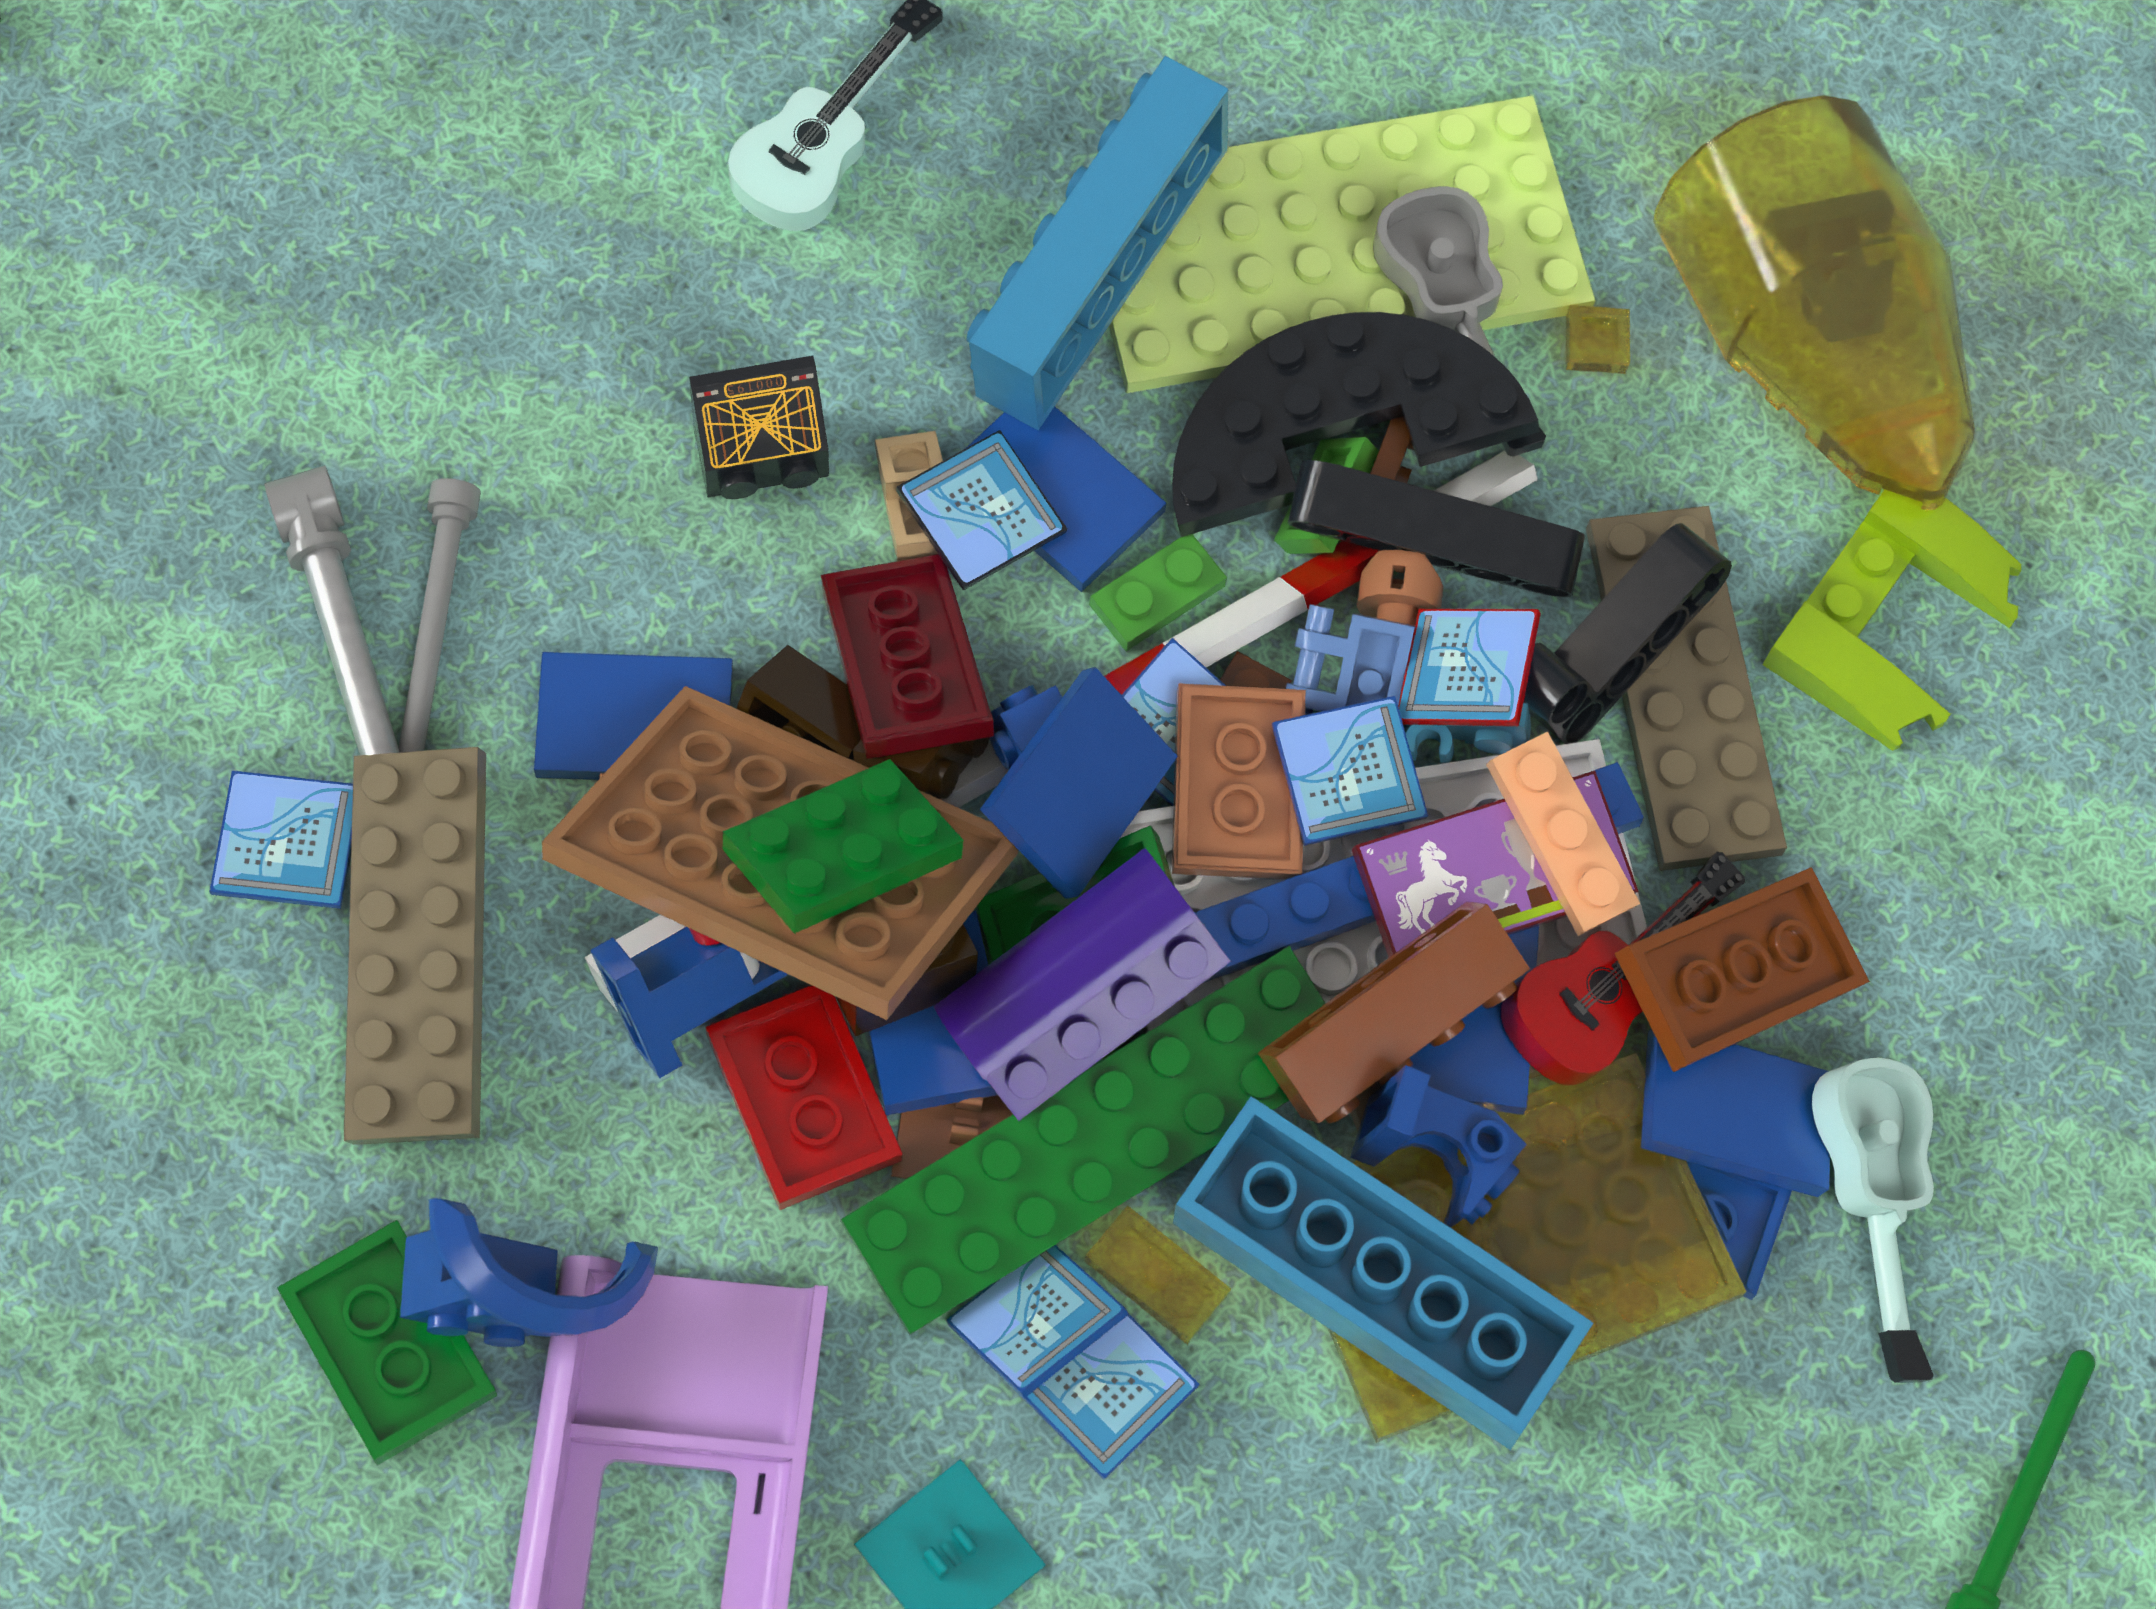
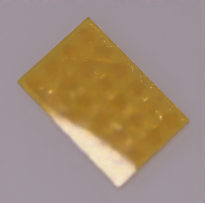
M1636 1053L1613 1061L1608 1067L1584 1083L1572 1086L1556 1083L1528 1094L1527 1109L1524 1115L1494 1111L1527 1144L1512 1162L1520 1169V1172L1495 1200L1487 1194L1484 1196L1493 1206L1482 1218L1479 1217L1472 1225L1467 1220L1462 1219L1451 1227V1229L1593 1322V1325L1565 1368L1742 1298L1746 1293L1687 1162L1641 1148L1645 1071ZM1410 1146L1397 1150L1375 1167L1360 1161L1352 1162L1444 1223L1452 1197L1453 1181L1451 1175L1445 1169L1441 1157L1425 1148ZM1458 1149L1459 1161L1468 1167L1464 1155ZM1328 1328L1376 1443L1453 1413L1450 1409Z

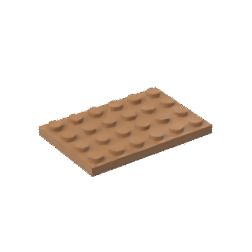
M684 686L542 841V860L888 1020L1018 854V849L992 822L920 791L964 840L962 858L794 934L723 851V831L866 770L868 767Z

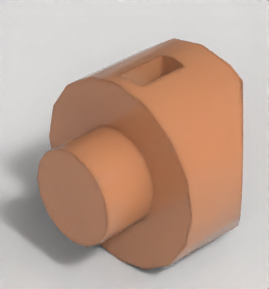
M1406 550L1378 551L1362 571L1357 609L1366 616L1415 626L1419 609H1441L1443 584L1424 554ZM1393 571L1405 572L1404 579H1393Z

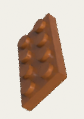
M1812 867L1628 945L1614 953L1673 1072L1870 982Z

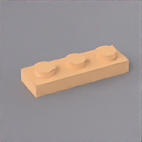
M1548 731L1491 759L1486 764L1578 936L1640 904Z

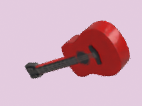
M1717 851L1690 881L1693 886L1629 945L1698 916L1709 905L1715 906L1743 885L1745 877L1722 852ZM1607 930L1591 934L1576 946L1567 957L1547 961L1533 968L1515 983L1517 985L1516 991L1505 999L1501 1006L1502 1023L1515 1048L1539 1073L1560 1085L1572 1086L1584 1083L1608 1067L1621 1051L1632 1020L1643 1012L1614 954L1627 947L1628 944Z

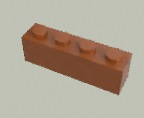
M1465 902L1259 1051L1258 1054L1301 1118L1317 1123L1325 1119L1328 1124L1334 1123L1358 1107L1360 1100L1357 1095L1377 1081L1380 1085H1384L1406 1065L1411 1067L1413 1062L1410 1057L1429 1043L1433 1047L1439 1046L1459 1034L1465 1027L1462 1019L1481 1005L1485 1009L1491 1008L1511 996L1517 989L1514 981L1530 970V968L1489 905Z

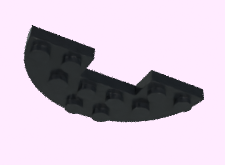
M1354 312L1306 321L1278 332L1244 352L1217 376L1196 403L1179 439L1173 467V505L1181 537L1292 505L1296 483L1286 450L1403 416L1419 466L1422 467L1538 433L1539 421L1528 396L1505 365L1484 347L1449 327L1426 319L1384 312Z

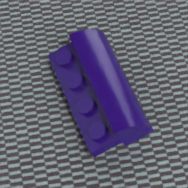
M1144 848L937 1003L934 1009L983 1080L986 1079L1019 1121L1231 961L1148 850Z

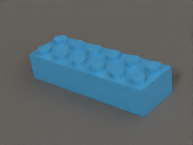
M1167 56L1162 59L1152 75L1146 72L1140 77L1132 91L1130 107L1121 121L1113 119L1107 125L1098 143L1099 153L1088 168L1081 166L1076 170L1066 189V201L1056 215L1049 213L1043 218L1033 238L1034 247L1024 262L1015 261L1006 272L1000 286L1001 295L990 311L982 309L973 320L967 334V342H969L970 369L973 370L976 397L1032 428L1040 429L1227 152L1228 88Z
M1252 1096L1175 1206L1174 1225L1509 1450L1512 1449L1593 1325L1592 1321Z

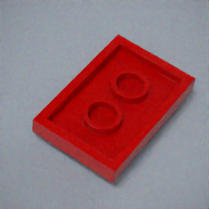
M811 985L705 1027L707 1038L779 1210L902 1161V1151L834 995Z

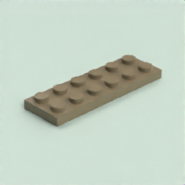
M1709 506L1590 519L1586 527V533L1601 601L1657 539L1675 524H1685L1719 551ZM1725 581L1711 600L1622 696L1659 871L1703 866L1717 851L1722 852L1731 862L1782 856L1787 849L1727 582Z
M479 747L354 756L344 1141L352 1145L480 1138L486 753Z

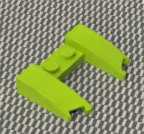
M1902 466L1873 504L1859 528L1807 601L1802 604L1782 632L1762 664L1892 751L1900 748L1903 744L1898 730L1924 718L1932 731L1942 727L1951 715L1900 669L1858 638L1907 566L1911 564L2008 628L2017 619L2019 607L2007 602L2009 575L2018 576L2022 564L1975 520Z

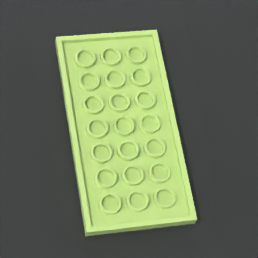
M1534 96L1228 147L1227 152L1109 325L1126 393L1217 378L1228 365L1253 346L1278 332L1306 321L1354 312H1384L1415 317L1412 302L1407 294L1395 285L1380 269L1374 256L1373 243L1382 210L1395 199L1425 188L1438 186L1459 188L1468 192L1483 207L1489 228L1488 254L1491 262L1499 271L1503 284L1496 311L1489 318L1479 322L1483 330L1592 311L1595 303L1594 294Z

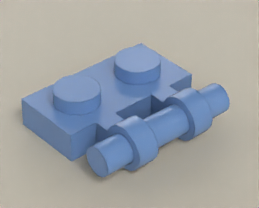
M1310 604L1305 628H1298L1295 647L1300 648L1294 681L1293 683L1286 684V689L1306 690L1305 715L1312 714L1313 709L1326 711L1391 696L1396 697L1398 704L1415 626L1353 613L1348 637L1338 636L1330 633L1334 609ZM1325 654L1343 657L1336 693L1318 689Z

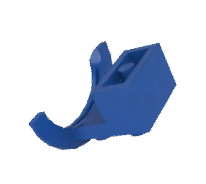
M442 1198L429 1199L431 1230L406 1237L400 1318L427 1323V1332L435 1335L461 1336L468 1334V1331L484 1334V1343L497 1347L522 1346L525 1344V1337L530 1335L573 1336L603 1329L627 1315L642 1298L654 1275L658 1247L635 1241L627 1243L622 1265L605 1288L598 1293L585 1297L555 1295L557 1249L480 1233L475 1216L466 1204Z

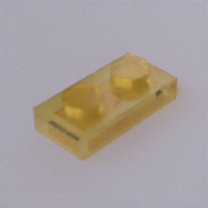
M1128 1205L1089 1250L1084 1260L1090 1267L1187 1345L1225 1301L1231 1291L1229 1286Z

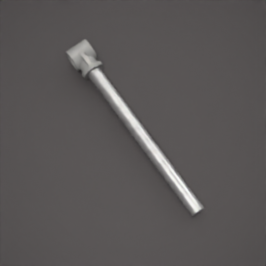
M326 465L266 482L264 485L283 543H290L286 551L289 564L292 569L305 571L359 754L399 753L342 561L349 556L351 548L347 535L338 529V527L344 526V520Z

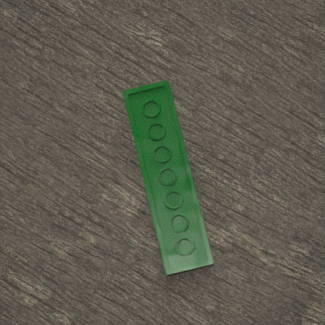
M1290 946L1091 1066L1018 1121L1014 1115L1009 1116L840 1220L909 1335L1216 1147L1251 1096L1273 1111L1290 1101L1258 1052L1326 1004Z

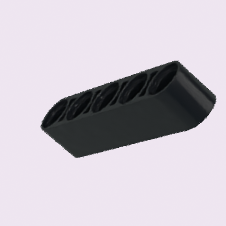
M1305 460L1300 464L1288 520L1290 526L1306 532L1377 551L1406 550L1424 554L1433 566L1554 597L1573 596L1585 538L1582 532L1568 527L1341 465L1314 460Z

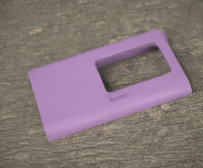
M587 1255L564 1257L561 1263L557 1295L585 1297L598 1293L617 1274L622 1263L604 1257ZM653 1275L644 1295L627 1315L608 1327L573 1336H550L509 1609H584L603 1474L606 1467L613 1462L719 1471L734 1475L737 1480L720 1609L788 1608L828 1286L815 1285L812 1288H791Z

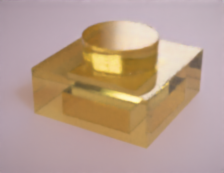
M1570 305L1566 314V370L1626 374L1630 364V309Z

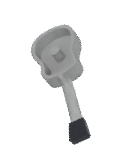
M1448 186L1420 189L1395 199L1382 210L1374 236L1373 251L1380 269L1395 285L1407 294L1412 302L1415 317L1456 330L1495 356L1479 322L1489 318L1496 311L1503 284L1500 273L1491 262L1488 254L1489 228L1483 207L1468 192ZM1539 427L1538 433L1504 442L1502 445L1507 455L1513 457L1542 448L1546 435Z

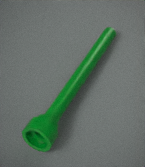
M2076 1350L2070 1355L1972 1583L1964 1584L1960 1592L1952 1593L1945 1609H1999L2001 1601L1997 1597L1998 1591L2094 1371L2095 1358L2089 1351Z

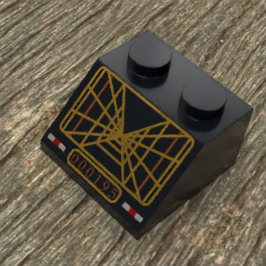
M814 355L689 377L694 435L707 497L722 495L726 499H741L754 494L759 488L782 484L786 488L791 489L803 488L814 484L819 478L829 476V449Z

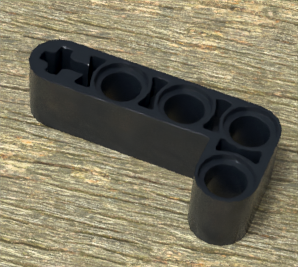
M1679 523L1669 528L1554 653L1542 643L1535 644L1523 702L1528 703L1529 714L1565 744L1576 743L1584 738L1719 591L1730 574L1732 568L1731 561L1685 524Z

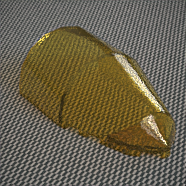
M1828 95L1784 101L1739 120L1700 146L1670 178L1655 209L1653 223L1725 360L1738 373L1745 370L1767 391L1765 399L1775 409L1779 411L1784 407L1807 429L1805 437L1858 488L1878 495L1881 489H1885L1923 502L1921 507L1923 510H1935L1941 507L1969 454L1975 433L1951 259L1948 251L1872 118L1856 101Z

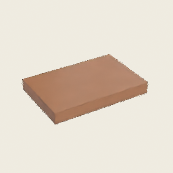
M1178 684L1175 753L1178 757L1175 760L1172 874L1286 880L1302 874L1303 840L1271 724L1275 721L1305 715L1306 690Z

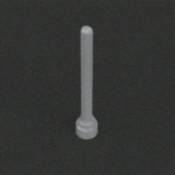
M442 478L431 483L427 509L432 513L431 521L437 527L401 730L399 752L424 751L461 532L467 529L470 521L477 517L481 491L477 486L463 480Z

